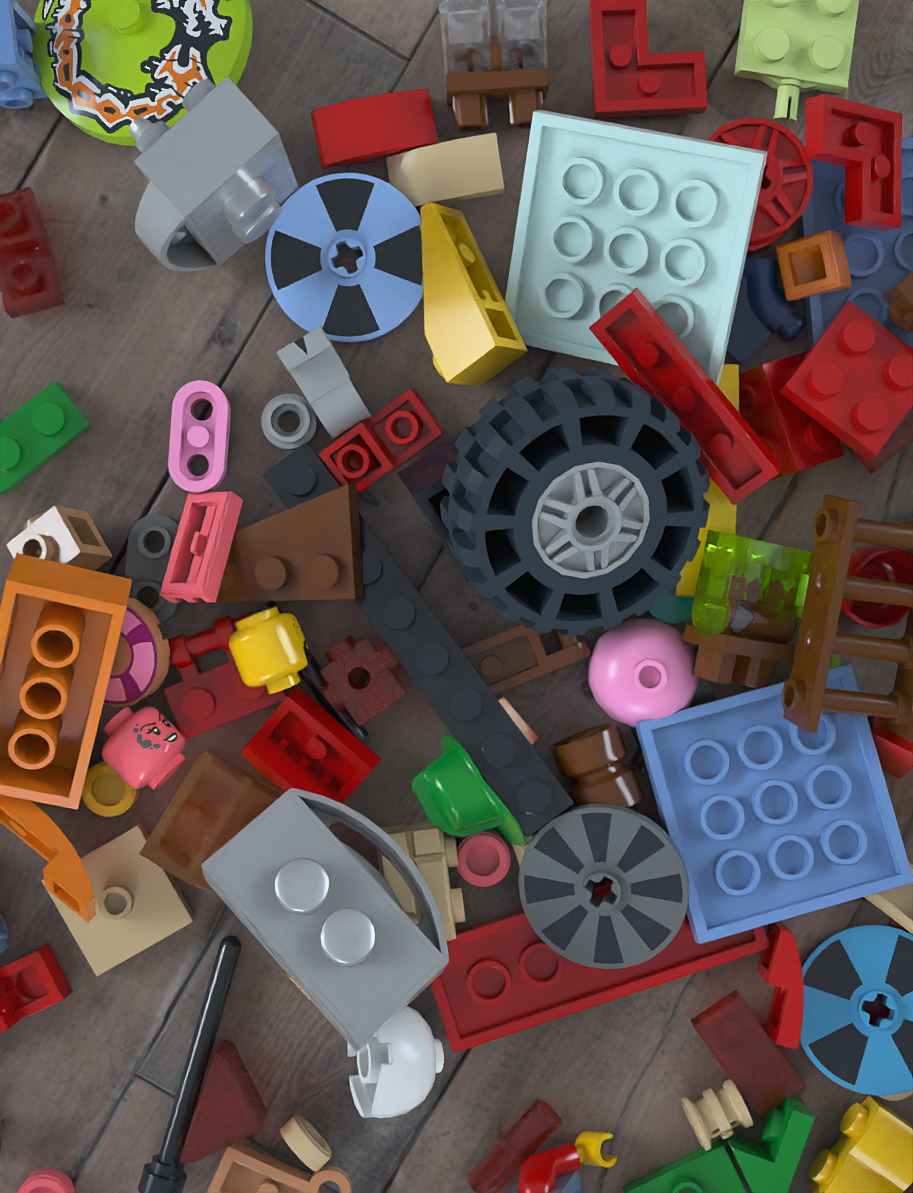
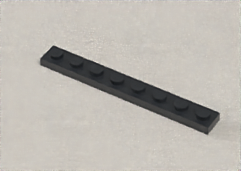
M307 442L262 474L287 509L340 488ZM359 513L364 597L354 599V601L529 837L574 802Z

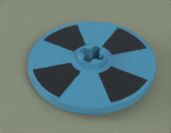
M860 925L836 932L819 943L810 952L801 966L804 985V1012L799 1042L808 1058L823 1074L847 1089L875 1096L895 1095L913 1089V935L901 929L883 925ZM877 993L883 995L882 1004L890 1008V1012L887 1018L878 1017L874 1025L869 1024L870 1015L862 1010V1004L864 1000L874 1001Z

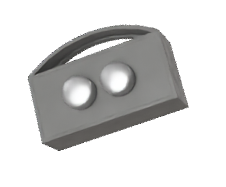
M228 76L217 86L209 79H204L197 83L182 101V106L188 112L171 128L163 121L152 124L142 116L133 120L128 127L132 138L136 141V148L142 153L134 160V163L149 182L136 213L135 232L140 241L160 263L174 271H199L220 267L244 244L253 242L267 232L281 215L282 205L299 189L279 132Z
M290 788L201 864L205 881L356 1052L364 1047L431 984L449 963L445 930L437 904L416 865L384 830L348 806L325 796ZM333 825H342L358 834L391 862L403 877L416 899L423 915V920L420 923L414 924L404 913L390 885L378 870L363 856L340 842L329 830Z

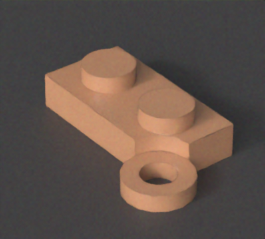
M230 1139L206 1193H320L319 1187L325 1181H333L338 1184L340 1193H352V1184L347 1173L339 1167H322L311 1176L304 1171Z

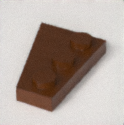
M357 483L347 484L235 531L216 602L335 600L364 597ZM200 598L201 603H213V602H205L204 600H202V599Z

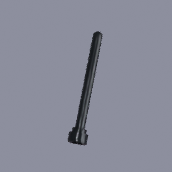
M228 935L219 944L160 1153L152 1157L151 1163L144 1165L138 1185L140 1193H183L187 1175L183 1171L185 1163L181 1160V1156L240 955L241 942L236 936Z

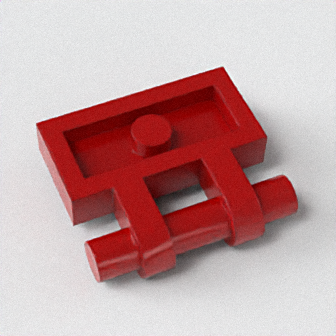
M252 611L234 619L230 615H226L214 620V627L192 636L186 637L182 633L168 639L170 648L169 669L176 666L180 671L183 681L164 688L163 691L180 733L184 736L185 740L283 701L288 696L286 689L269 694L266 685L249 687L242 680L229 648V639L234 632L238 631L235 622L253 615ZM223 647L230 662L202 673L196 658Z

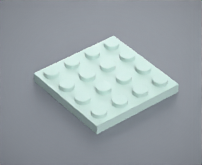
M544 110L534 111L505 304L525 345L618 365L590 331L589 327L635 288H638L714 383L718 385L721 380L768 152Z

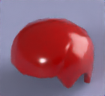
M879 544L859 547L851 553L847 575L911 584L913 582V554L893 546ZM842 598L840 609L851 622L874 630L896 625L909 612L908 606Z

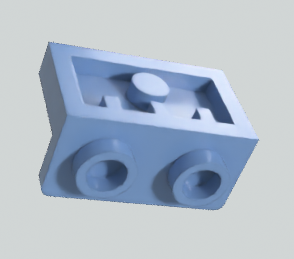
M0 0V106L12 109L29 107L33 104V99L48 97L40 84L39 65L35 66L33 60L32 35L36 34V23L16 0Z

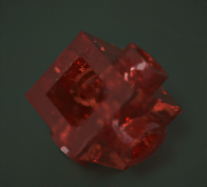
M351 634L324 654L330 661V664L320 671L326 681L320 684L319 687L332 707L338 713L346 708L359 727L407 692V689L395 674L397 670L402 668V665L384 640L374 645L368 636L357 643ZM353 668H365L370 674V682L365 685L357 684L352 678Z

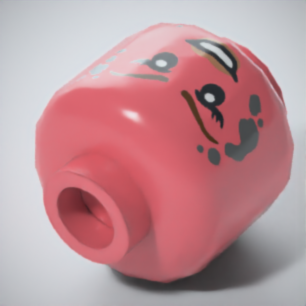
M147 706L135 713L126 707L116 714L103 728V731L109 738L103 745L101 756L132 788L139 789L149 785L153 790L157 789L186 760L181 754L186 744L184 736L155 707Z

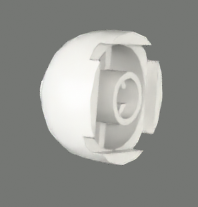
M406 1006L358 1052L348 1043V1057L357 1055L359 1075H349L350 1088L357 1110L364 1118H389L406 1114L422 1103L432 1089L435 1073H440L443 1068V1047L438 1038L434 1039L430 1026L418 1011Z

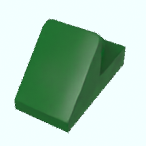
M785 1093L781 1094L777 1108L771 1107L764 1118L761 1137L765 1140L764 1143L735 1133L726 1138L752 1193H788L815 1119L802 1099Z

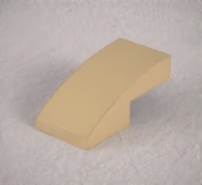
M496 132L437 143L386 158L389 184L404 194L418 212L421 211L420 208L427 202L449 207V202L504 194L505 188Z

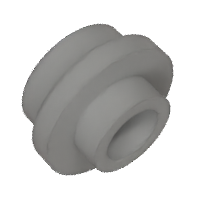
M282 394L270 400L265 406L261 417V426L264 435L272 444L281 449L293 450L298 449L313 438L317 429V416L305 398L296 394ZM288 412L296 413L300 418V425L293 432H284L280 427L281 417Z

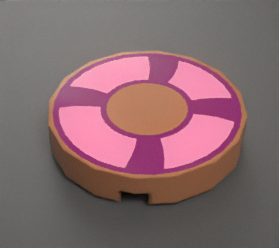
M129 597L104 700L105 705L115 708L134 705L152 695L160 688L169 669L170 648L168 639H162L161 631L157 627L161 623L152 610L134 598Z

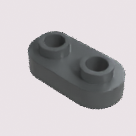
M152 514L141 518L132 527L128 538L124 578L132 579L130 598L137 599L142 603L141 593L149 586L155 588L158 594H160L179 523L173 518ZM158 531L165 538V546L160 552L154 553L147 546V538L151 533ZM159 595L157 605L149 609L154 612L160 623H164L176 614L180 603H171Z

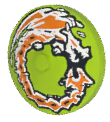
M40 0L34 19L36 34L32 35L33 60L35 66L39 65L40 84L54 106L75 126L85 133L108 143L136 146V141L132 138L128 127L137 117L142 116L152 124L163 121L171 128L188 112L182 106V101L186 94L200 81L209 79L217 86L228 76L237 85L246 66L251 49L253 20L250 1Z

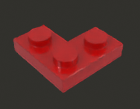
M590 0L588 14L594 119L702 114L707 109L705 51L649 54L646 0Z
M826 94L806 99L805 158L845 166V224L879 231L901 228L902 114Z

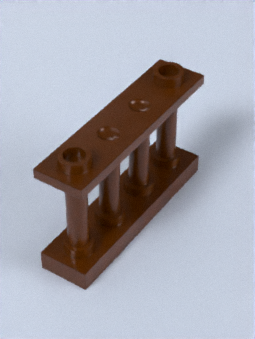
M824 494L822 508L816 513L813 522V536L816 543L791 677L785 682L782 690L783 718L806 732L817 733L821 711L887 718V730L913 743V582L910 584L847 575L853 541L913 549V526L858 518L861 502ZM842 598L908 606L909 612L904 636L899 640L836 632ZM839 655L897 662L898 668L893 691L889 695L826 688L831 656Z

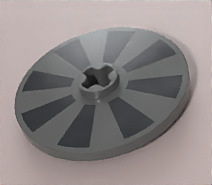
M587 804L561 812L541 827L534 835L524 853L519 871L521 904L530 925L537 935L561 956L592 968H627L656 956L668 946L678 933L685 918L689 902L690 889L687 868L673 840L660 826L648 817L626 807L612 804ZM605 876L613 881L612 892L607 891L601 897L593 891L596 885L595 882L599 883Z

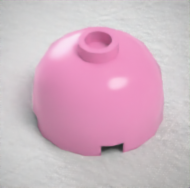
M632 618L624 621L622 625L611 628L597 640L592 650L593 655L588 659V683L595 701L610 718L632 728L636 727L637 722L668 717L677 711L688 708L698 688L699 677L692 675L696 661L692 644L683 641V635L677 628L657 619Z

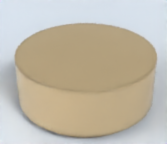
M294 1115L280 1129L283 1139L291 1150L313 1171L317 1172L332 1157V1151L327 1142L302 1116Z

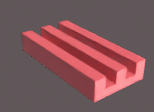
M233 491L188 493L159 594L169 602L180 603L181 598L189 603H198L199 598L205 602H216L243 499Z

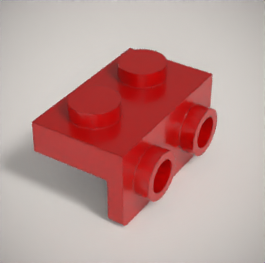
M809 351L764 363L739 374V413L782 465L779 474L771 480L845 456L838 437L779 393L780 389Z
M297 686L241 750V755L253 764L259 773L268 777L284 792H287L290 788L300 789L325 796L341 804L364 781L381 760L377 754Z

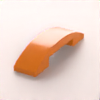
M0 795V823L49 862L43 868L45 888L89 923L96 915L95 896L89 876L73 845L52 819L32 801Z

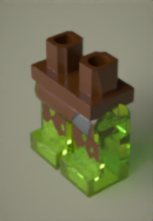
M708 529L692 606L693 625L686 624L683 641L699 645L692 675L718 683L730 684L733 681L754 688H764L769 684L774 660L791 663L795 647L787 644L793 639L797 630L796 602L803 575H810L813 552Z

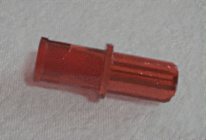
M537 1097L531 1107L507 1133L500 1131L497 1134L499 1142L468 1174L467 1182L475 1193H498L521 1168L525 1160L533 1155L557 1128L561 1127L563 1124L561 1117L544 1100Z

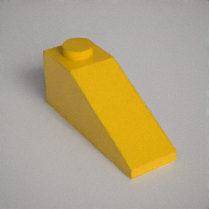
M427 202L420 208L425 336L433 352L434 366L447 383L480 387L528 350L462 211Z

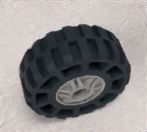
M569 367L549 370L546 373V379L535 382L529 376L510 386L512 393L500 401L493 397L479 410L482 417L472 429L469 427L463 429L455 443L459 450L456 461L450 460L446 464L442 483L450 493V496L443 497L440 502L442 522L449 531L446 539L453 555L481 597H486L496 612L509 621L520 619L525 628L532 631L550 633L552 628H557L562 636L586 634V629L597 627L600 631L622 625L621 620L632 614L640 616L655 606L652 601L665 590L670 592L680 581L682 576L679 573L687 561H693L701 541L698 539L700 528H705L707 524L710 504L703 498V493L708 492L710 482L707 466L699 460L701 449L695 437L680 424L678 416L640 385L626 377L616 379L606 370L588 367L582 371L581 376H578Z

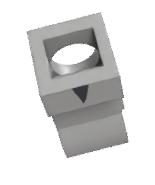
M322 326L276 352L333 439L352 429L360 422L372 417L353 385L355 382Z

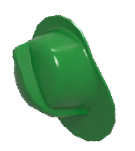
M444 734L441 738L443 753L411 781V788L427 818L437 829L448 835L466 837L494 828L513 844L523 846L526 838L517 820L483 780L480 772L462 745L451 735Z

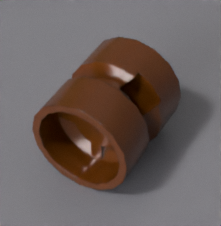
M617 722L606 723L563 738L550 746L559 774L570 777L572 780L571 785L566 790V793L574 802L571 805L572 808L587 804H612L628 808L645 797L634 767L622 763V759L626 756L628 750Z

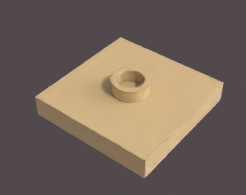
M142 823L80 857L89 876L95 896L96 915L89 923L48 891L96 976L103 974L192 923L196 918Z

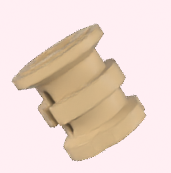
M731 1079L723 1082V1088L716 1092H713L711 1088L701 1092L702 1098L695 1102H692L687 1097L681 1098L682 1107L688 1121L705 1151L711 1149L712 1138L720 1135L724 1140L733 1135V1128L742 1125L744 1128L754 1125L750 1113Z

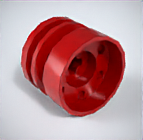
M741 118L719 127L707 141L768 152L746 254L747 258L767 250L804 213L813 191V165L810 159L805 158L804 144L787 127L765 118Z

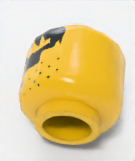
M274 606L235 622L238 631L230 636L229 648L242 680L249 687L266 685L269 694H273L301 682L297 672L307 667L310 663L311 653L299 623L293 614H280L277 606Z

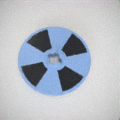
M335 173L317 178L305 184L294 192L282 205L281 215L270 228L265 249L266 273L277 302L284 312L306 331L311 332L322 326L331 341L363 342L378 338L394 330L413 313L423 298L420 214L398 189L381 179L366 174ZM346 243L351 249H362L363 256L356 260L358 270L351 274L345 267L336 268L334 263L335 260L341 257L339 247Z

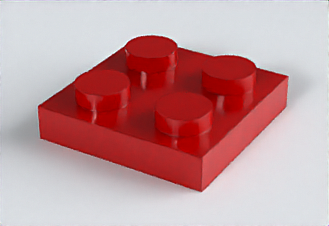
M849 300L839 310L780 389L779 393L869 461L877 456L913 406V349Z

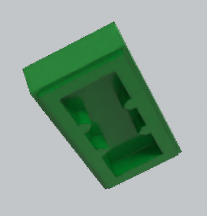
M721 1139L712 1142L711 1149L705 1151L702 1147L622 1186L624 1193H747Z

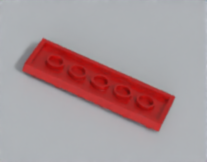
M609 879L597 883L593 892L603 897L607 891L612 892L613 881ZM522 908L457 930L456 939L447 941L449 963L430 985L454 1054L771 947L764 926L698 944L694 941L686 912L683 923L674 939L664 950L651 959L627 968H592L570 961L552 950L534 931Z

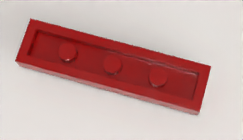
M635 288L589 327L590 331L630 380L640 385L680 418V424L693 434L701 449L699 460L707 466L708 475L733 506L779 474L782 468L779 461L638 288Z

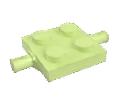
M744 0L734 76L760 80L778 90L773 117L775 123L780 124L784 120L783 125H791L797 122V109L801 92L814 89L840 94L848 88L859 0Z

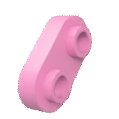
M197 380L185 384L178 390L172 403L168 469L173 481L182 489L192 493H207L214 490L221 484L227 472L231 405L226 394L218 386L208 381ZM201 401H209L213 407L212 415L207 420H197L194 415L195 406ZM197 456H205L209 462L208 471L202 476H195L190 469L191 461Z

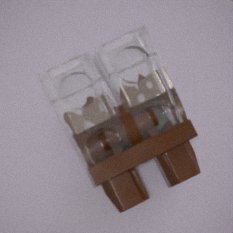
M437 0L447 106L453 105V114L458 132L469 133L487 130V103L508 102L509 127L511 129H531L533 112L542 110L543 100L546 99L549 87L546 0H493L496 36H491L489 0Z

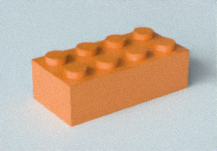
M16 553L6 579L0 606V795L78 810L126 613L132 579Z

